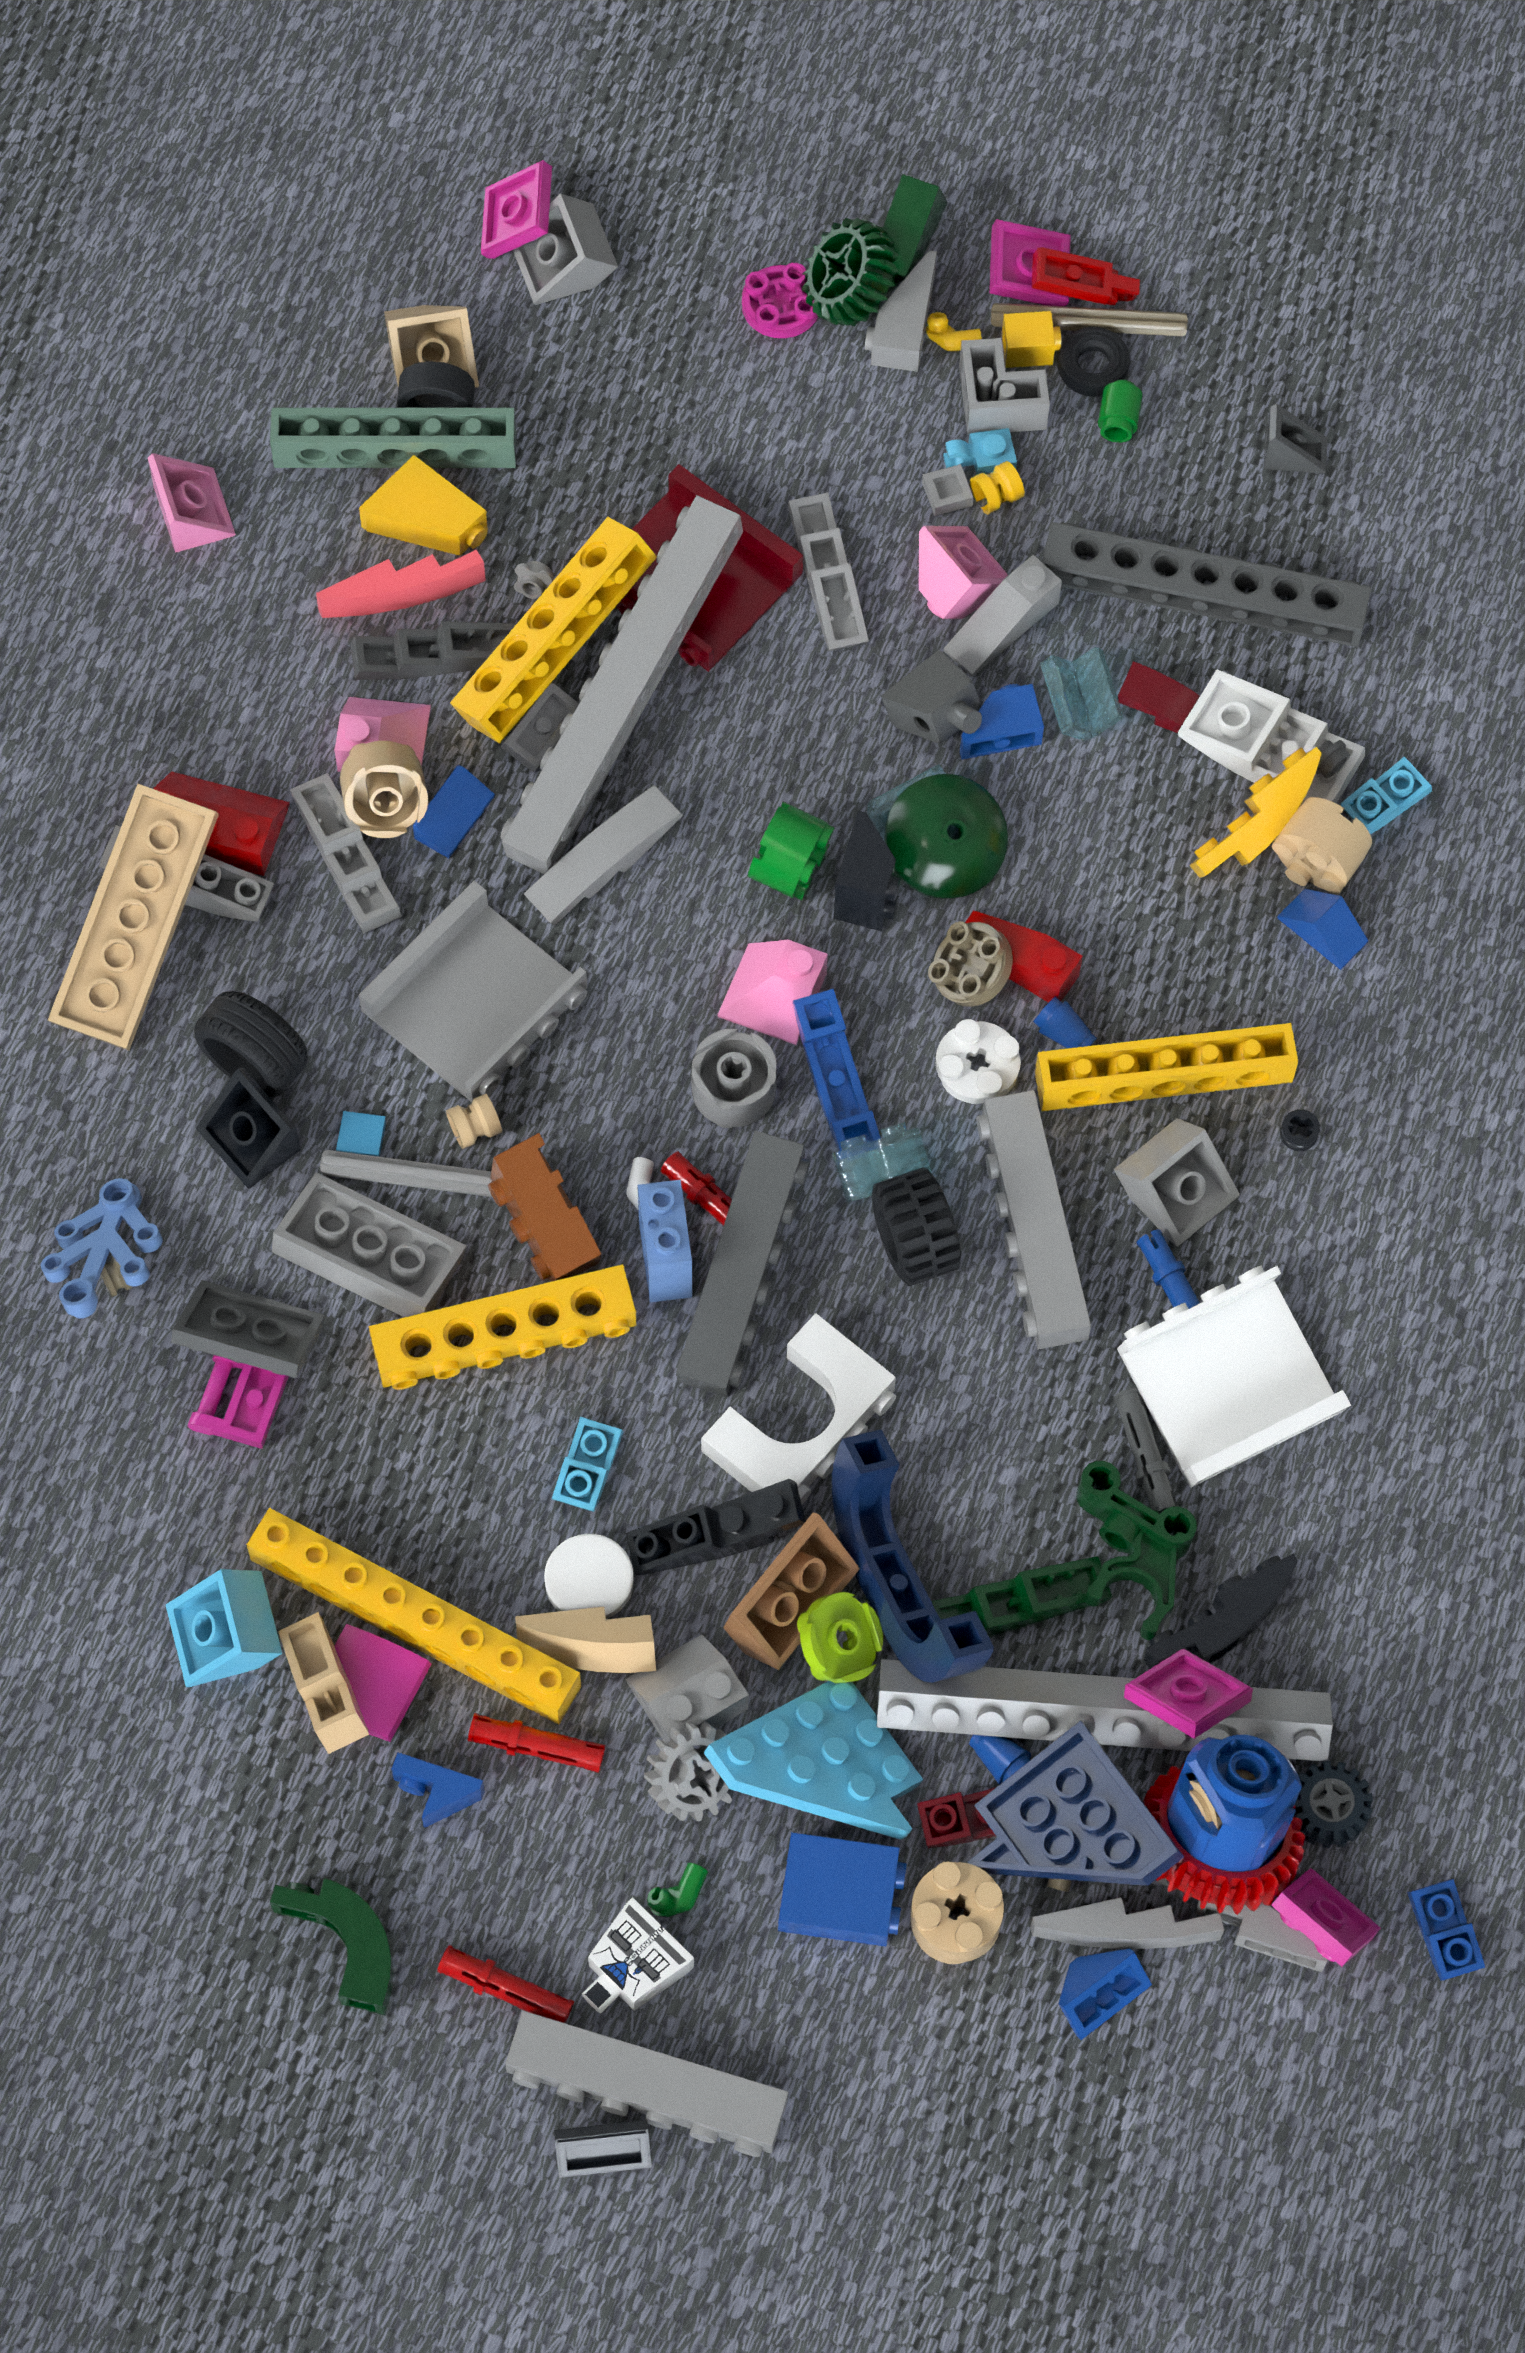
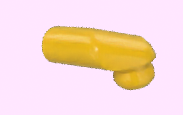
M935 312L927 318L928 326L925 330L928 338L946 351H960L961 341L982 339L980 329L956 331L948 325V318L944 313Z

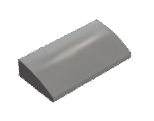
M317 1172L273 1232L272 1253L402 1317L433 1311L467 1249V1245Z

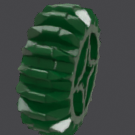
M845 218L841 224L833 222L831 232H822V241L819 244H813L815 251L812 257L806 259L809 263V268L802 273L808 280L803 285L802 290L807 293L806 303L813 306L812 311L818 317L834 325H851L855 327L858 321L867 322L871 312L879 313V303L881 300H888L886 296L888 288L895 286L891 281L892 275L899 271L894 265L899 254L893 249L895 242L882 227L866 219Z

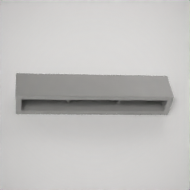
M1035 1091L984 1099L982 1115L976 1117L977 1129L980 1140H988L991 1154H986L985 1156L986 1167L990 1180H998L1000 1193H995V1205L999 1219L1007 1218L1010 1232L1004 1233V1242L1008 1258L1016 1257L1019 1271L1013 1272L1017 1297H1025L1028 1311L1023 1312V1324L1027 1337H1035L1037 1350L1086 1341L1089 1339L1091 1323Z
M523 2010L505 2062L507 2073L514 2074L512 2081L519 2085L538 2089L540 2083L558 2088L556 2094L567 2100L583 2102L584 2096L601 2101L600 2107L607 2112L627 2116L628 2110L646 2115L645 2120L652 2126L671 2130L673 2124L691 2129L689 2135L695 2139L716 2143L717 2137L735 2142L734 2149L736 2151L754 2157H760L762 2151L772 2154L788 2102V2091Z

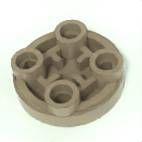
M962 921L955 922L950 926L947 936L938 947L934 961L929 966L928 976L935 983L939 992L952 1002L965 1007L982 1005L993 999L1002 990L1010 976L1013 962L1011 946L1000 931L988 924L981 922L967 924Z

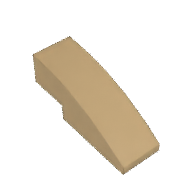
M603 1606L515 1616L517 1639L570 1668L612 1673L656 1671L651 1615L606 1620Z
M319 1612L279 1630L278 1633L297 1689L305 1701L314 1731L327 1753L330 1754L369 1735L353 1689Z

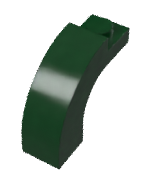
M325 1878L319 1895L314 1894L315 1890L300 1883L289 1882L287 1887L275 1885L270 1899L274 1913L324 1925L333 1930L344 1942L347 1948V1964L338 1993L340 2003L349 2007L385 2015L393 1987V1960L385 1930L373 1909L358 1894L346 1886Z

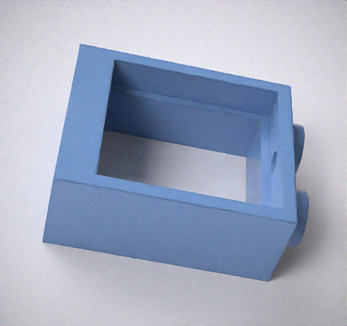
M681 1180L637 1185L639 1229L649 1303L691 1298L692 1256Z

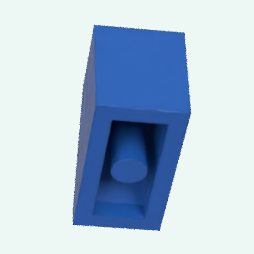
M1009 684L1001 687L999 690L992 691L979 709L982 715L980 727L972 734L963 732L961 735L960 756L961 760L1042 745L1044 724L1033 684L1023 686Z

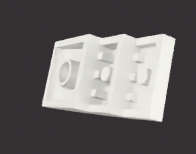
M1218 669L1178 731V736L1234 773L1254 783L1267 773H1270L1273 778L1286 769L1282 761L1300 747L1305 752H1308L1315 747L1319 748L1328 740L1333 744L1342 740L1346 744L1345 750L1350 754L1349 760L1336 774L1328 779L1321 773L1315 774L1302 804L1310 797L1327 799L1337 804L1365 757V747L1329 733L1328 723L1292 709L1289 698Z

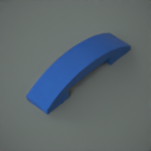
M834 989L793 1000L794 1013L812 1079L843 1164L884 1152L872 1110L869 1111L844 1032L846 1027Z

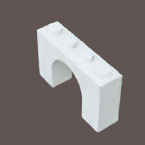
M816 1313L787 1344V1359L820 1384L831 1397L835 1414L829 1426L820 1435L809 1441L791 1444L783 1443L768 1437L732 1407H729L701 1438V1451L749 1491L754 1492L783 1480L791 1479L797 1483L802 1505L811 1493V1489L808 1488L818 1475L825 1479L833 1471L835 1455L842 1438L866 1433L868 1426L865 1423L874 1413L882 1416L896 1399V1395L893 1393L895 1391L896 1377Z

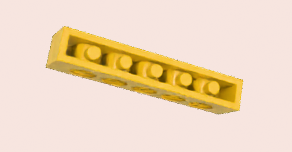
M607 517L450 704L469 725L500 744L649 568L657 556L637 532Z
M1291 1023L1042 1051L1038 1052L1035 1078L1041 1111L1292 1083L1298 1065V1056Z
M622 1264L368 1327L383 1388L392 1386L395 1390H402L416 1385L418 1379L434 1375L436 1379H448L458 1375L460 1369L475 1365L480 1369L493 1368L503 1362V1358L519 1354L521 1358H533L543 1354L545 1348L560 1344L564 1348H574L585 1344L589 1337L604 1334L607 1338L619 1337L628 1333L630 1327L637 1326L636 1310ZM586 1304L596 1305L600 1309L591 1316H585L578 1312V1309ZM545 1314L553 1315L558 1319L550 1326H542L536 1323L537 1318ZM500 1325H510L515 1328L511 1335L505 1337L498 1336L493 1332ZM459 1335H467L473 1339L469 1345L464 1347H457L451 1343ZM418 1345H423L430 1349L429 1353L423 1357H413L409 1354V1351Z

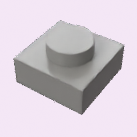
M961 464L923 474L922 484L934 516L973 506L974 497Z

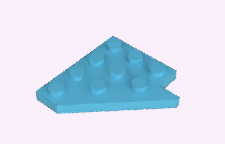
M828 1681L714 1741L704 1751L708 1760L731 1790L900 1840L907 1837L912 1830V1827L893 1801L918 1787L923 1778L888 1730L877 1727V1715L853 1682L834 1683Z

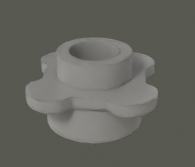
M538 561L518 564L515 568L518 580L514 584V589L528 598L537 599L553 582L554 574L547 565Z

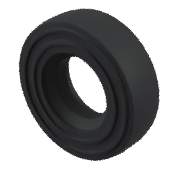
M1100 327L1079 329L1065 339L1059 350L1058 371L1060 377L1071 390L1079 394L1093 397L1102 396L1106 385L1117 380H1125L1128 375L1130 356L1127 346L1117 334L1108 329ZM1087 351H1098L1108 358L1109 366L1103 372L1088 373L1080 367L1078 359Z

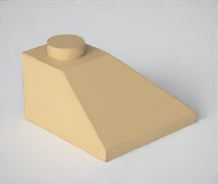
M421 305L384 311L398 387L400 375L405 368L415 363L426 361L455 365L468 372L475 382V387H479L466 307Z

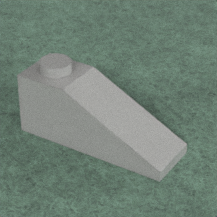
M929 250L879 309L875 327L868 326L865 350L871 351V365L918 372L935 276L937 251Z
M1032 555L998 585L944 647V652L973 677L1059 604L1062 580L1038 558Z

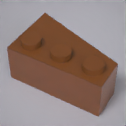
M537 1133L493 1157L490 1176L492 1182L488 1184V1188L496 1204L499 1207L506 1205L513 1217L509 1224L517 1240L521 1244L527 1241L535 1255L530 1260L540 1279L543 1281L548 1278L552 1282L577 1276L599 1264L601 1252L578 1207L572 1205L560 1185L564 1180L559 1170L555 1169L552 1171L540 1148L545 1143L540 1133Z

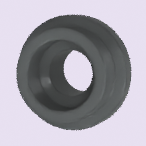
M1328 740L1318 748L1322 754L1316 774L1321 773L1328 779L1346 764L1350 754L1345 750L1346 744L1342 740L1334 744Z

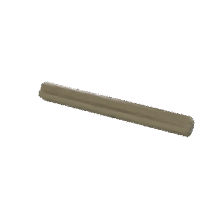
M994 303L991 308V324L996 327L1003 326L1004 314L1051 311L1053 327L1060 326V330L1077 331L1086 327H1100L1114 333L1185 336L1188 325L1187 314L1180 312Z

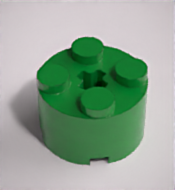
M783 801L759 844L761 845L758 852L760 857L759 859L753 858L747 877L786 896L795 897L802 901L813 878L811 876L816 866L820 867L830 846L828 843L835 827Z

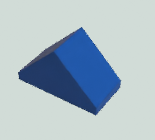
M1304 889L1277 916L1282 923L1340 970L1368 943L1367 937L1343 897L1339 895Z

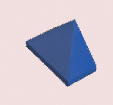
M1130 1948L1077 1957L1069 1965L1058 2004L1074 2033L1082 2040L1148 1989L1152 1983L1135 1952Z

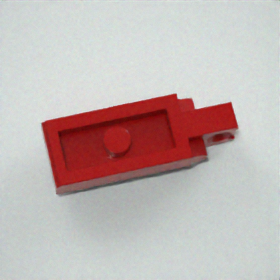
M1038 247L1033 254L1032 288L1104 305H1116L1118 301H1133L1139 295L1140 279L1118 275V271L1112 268L1113 263L1044 247Z

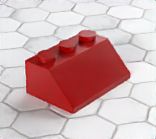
M172 771L153 788L154 790L214 810L219 814L206 847L205 855L241 870L262 876L265 875L290 802Z

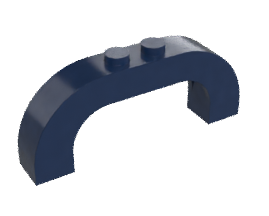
M882 1429L842 1438L835 1455L832 1471V1499L836 1525L843 1547L860 1568L855 1576L870 1606L876 1612L882 1630L894 1653L912 1675L925 1682L933 1683L980 1670L988 1662L995 1648L976 1611L941 1620L896 1533L890 1509V1489L900 1464Z

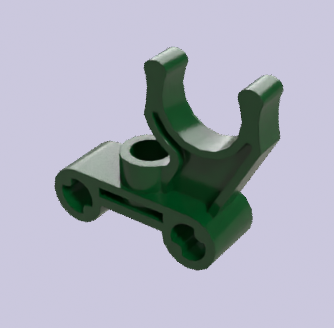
M1094 1461L1089 1463L1082 1472L1076 1491L1077 1502L1083 1510L1104 1522L1099 1529L1101 1538L1113 1549L1122 1553H1128L1130 1556H1118L1104 1562L1097 1579L1087 1589L1085 1602L1092 1607L1098 1606L1103 1592L1111 1584L1121 1580H1132L1142 1584L1150 1591L1154 1599L1155 1611L1143 1621L1140 1630L1141 1637L1150 1641L1156 1636L1159 1627L1171 1615L1174 1608L1176 1560L1182 1558L1189 1551L1197 1529L1196 1519L1190 1511L1178 1506L1169 1507L1161 1514L1157 1513L1119 1490L1121 1478L1118 1469L1114 1465L1106 1461ZM1092 1484H1101L1105 1487V1490L1094 1489ZM1173 1529L1179 1531L1175 1536L1170 1535Z

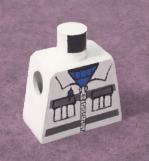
M632 1897L588 1957L589 1967L599 1977L582 1993V1996L600 2014L618 1996L635 2011L688 1974L694 1968V1957Z

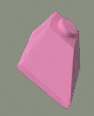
M923 526L919 531V591L927 599L928 608L939 618L963 619L977 610L1008 576L968 526Z
M349 697L340 713L334 749L338 772H341V768L353 746L374 741H392L410 746L422 766L431 705Z
M791 940L748 944L719 1010L718 1017L797 1045L800 1033L792 1001L819 993L827 974L828 954Z

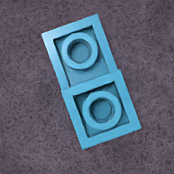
M1403 757L1377 780L1369 779L1340 803V806L1345 808L1344 811L1352 820L1355 817L1358 818L1365 825L1369 833L1372 834L1432 792V786Z
M580 1417L568 1457L564 1459L552 1499L595 1512L624 1431Z

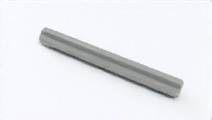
M325 1150L321 1157L320 1171L323 1175L492 1197L488 1188V1184L492 1182L490 1179L491 1171Z

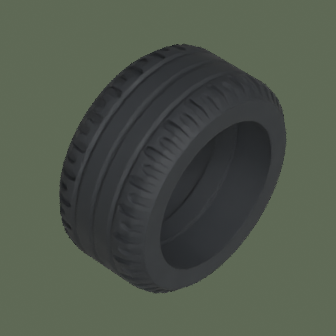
M225 991L219 994L194 1026L195 1040L198 1046L218 1069L231 1078L237 1068L243 1067L269 1097L282 1095L308 1062L306 1045L295 1029L270 1007L256 998L239 991Z

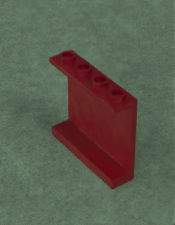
M678 464L668 474L669 491L631 530L637 532L657 556L662 544L666 540L671 542L677 531L676 522L680 512L685 506L690 508L696 495L741 516L743 533L678 648L679 655L687 664L693 667L700 665L709 672L803 574V554ZM657 558L616 605L622 615L628 608L632 610L639 598L637 596L639 586L647 574H653L658 565Z

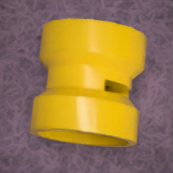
M1009 461L995 466L990 474L980 473L970 479V488L975 500L978 502L984 498L987 499L988 504L981 507L987 515L998 510L1001 503L1006 501L1013 503L1025 495L1020 475Z

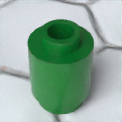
M1117 380L1106 385L1103 389L1098 426L1101 429V436L1108 441L1116 443L1127 442L1132 438V434L1137 431L1143 393L1131 381Z

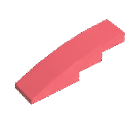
M474 550L440 567L432 554L396 571L390 560L387 559L317 592L318 610L322 618L365 616L405 609L441 599L486 581L484 561L478 551Z

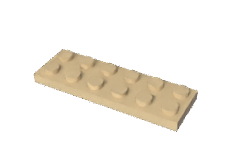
M137 784L50 1012L49 1022L130 1050L219 816L216 811Z

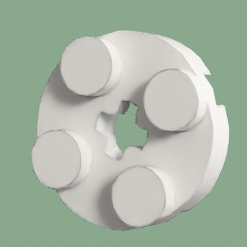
M971 1019L962 1020L956 1025V1028L950 1030L943 1037L938 1046L935 1062L938 1077L949 1094L967 1103L981 1104L984 1103V1099L1004 1096L1014 1087L1019 1076L1021 1065L1019 1043L1007 1031L995 1024L983 1021L976 1022ZM978 1054L984 1055L985 1061L990 1064L989 1067L981 1066L978 1071L972 1070L971 1061L967 1058L969 1056L975 1057Z

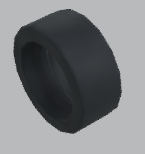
M433 361L415 363L405 368L400 375L397 406L398 408H473L475 382L468 372L455 365Z

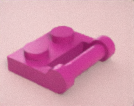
M213 1355L212 1360L215 1362L198 1411L191 1414L187 1425L188 1428L203 1434L216 1435L263 1449L289 1376L275 1374L269 1370L237 1363L230 1359ZM231 1368H240L242 1371L224 1419L214 1417Z

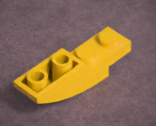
M1300 747L1282 761L1286 769L1273 778L1270 773H1267L1249 787L1253 795L1244 802L1254 815L1250 816L1247 811L1226 826L1231 833L1217 842L1212 837L1194 851L1198 859L1191 863L1190 867L1199 878L1209 874L1232 855L1235 856L1242 866L1246 865L1273 842L1298 810L1310 788L1322 754L1317 747L1308 752H1305Z

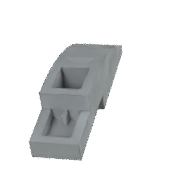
M117 825L100 860V868L105 869L121 829ZM204 854L185 905L219 916L258 922L274 883Z

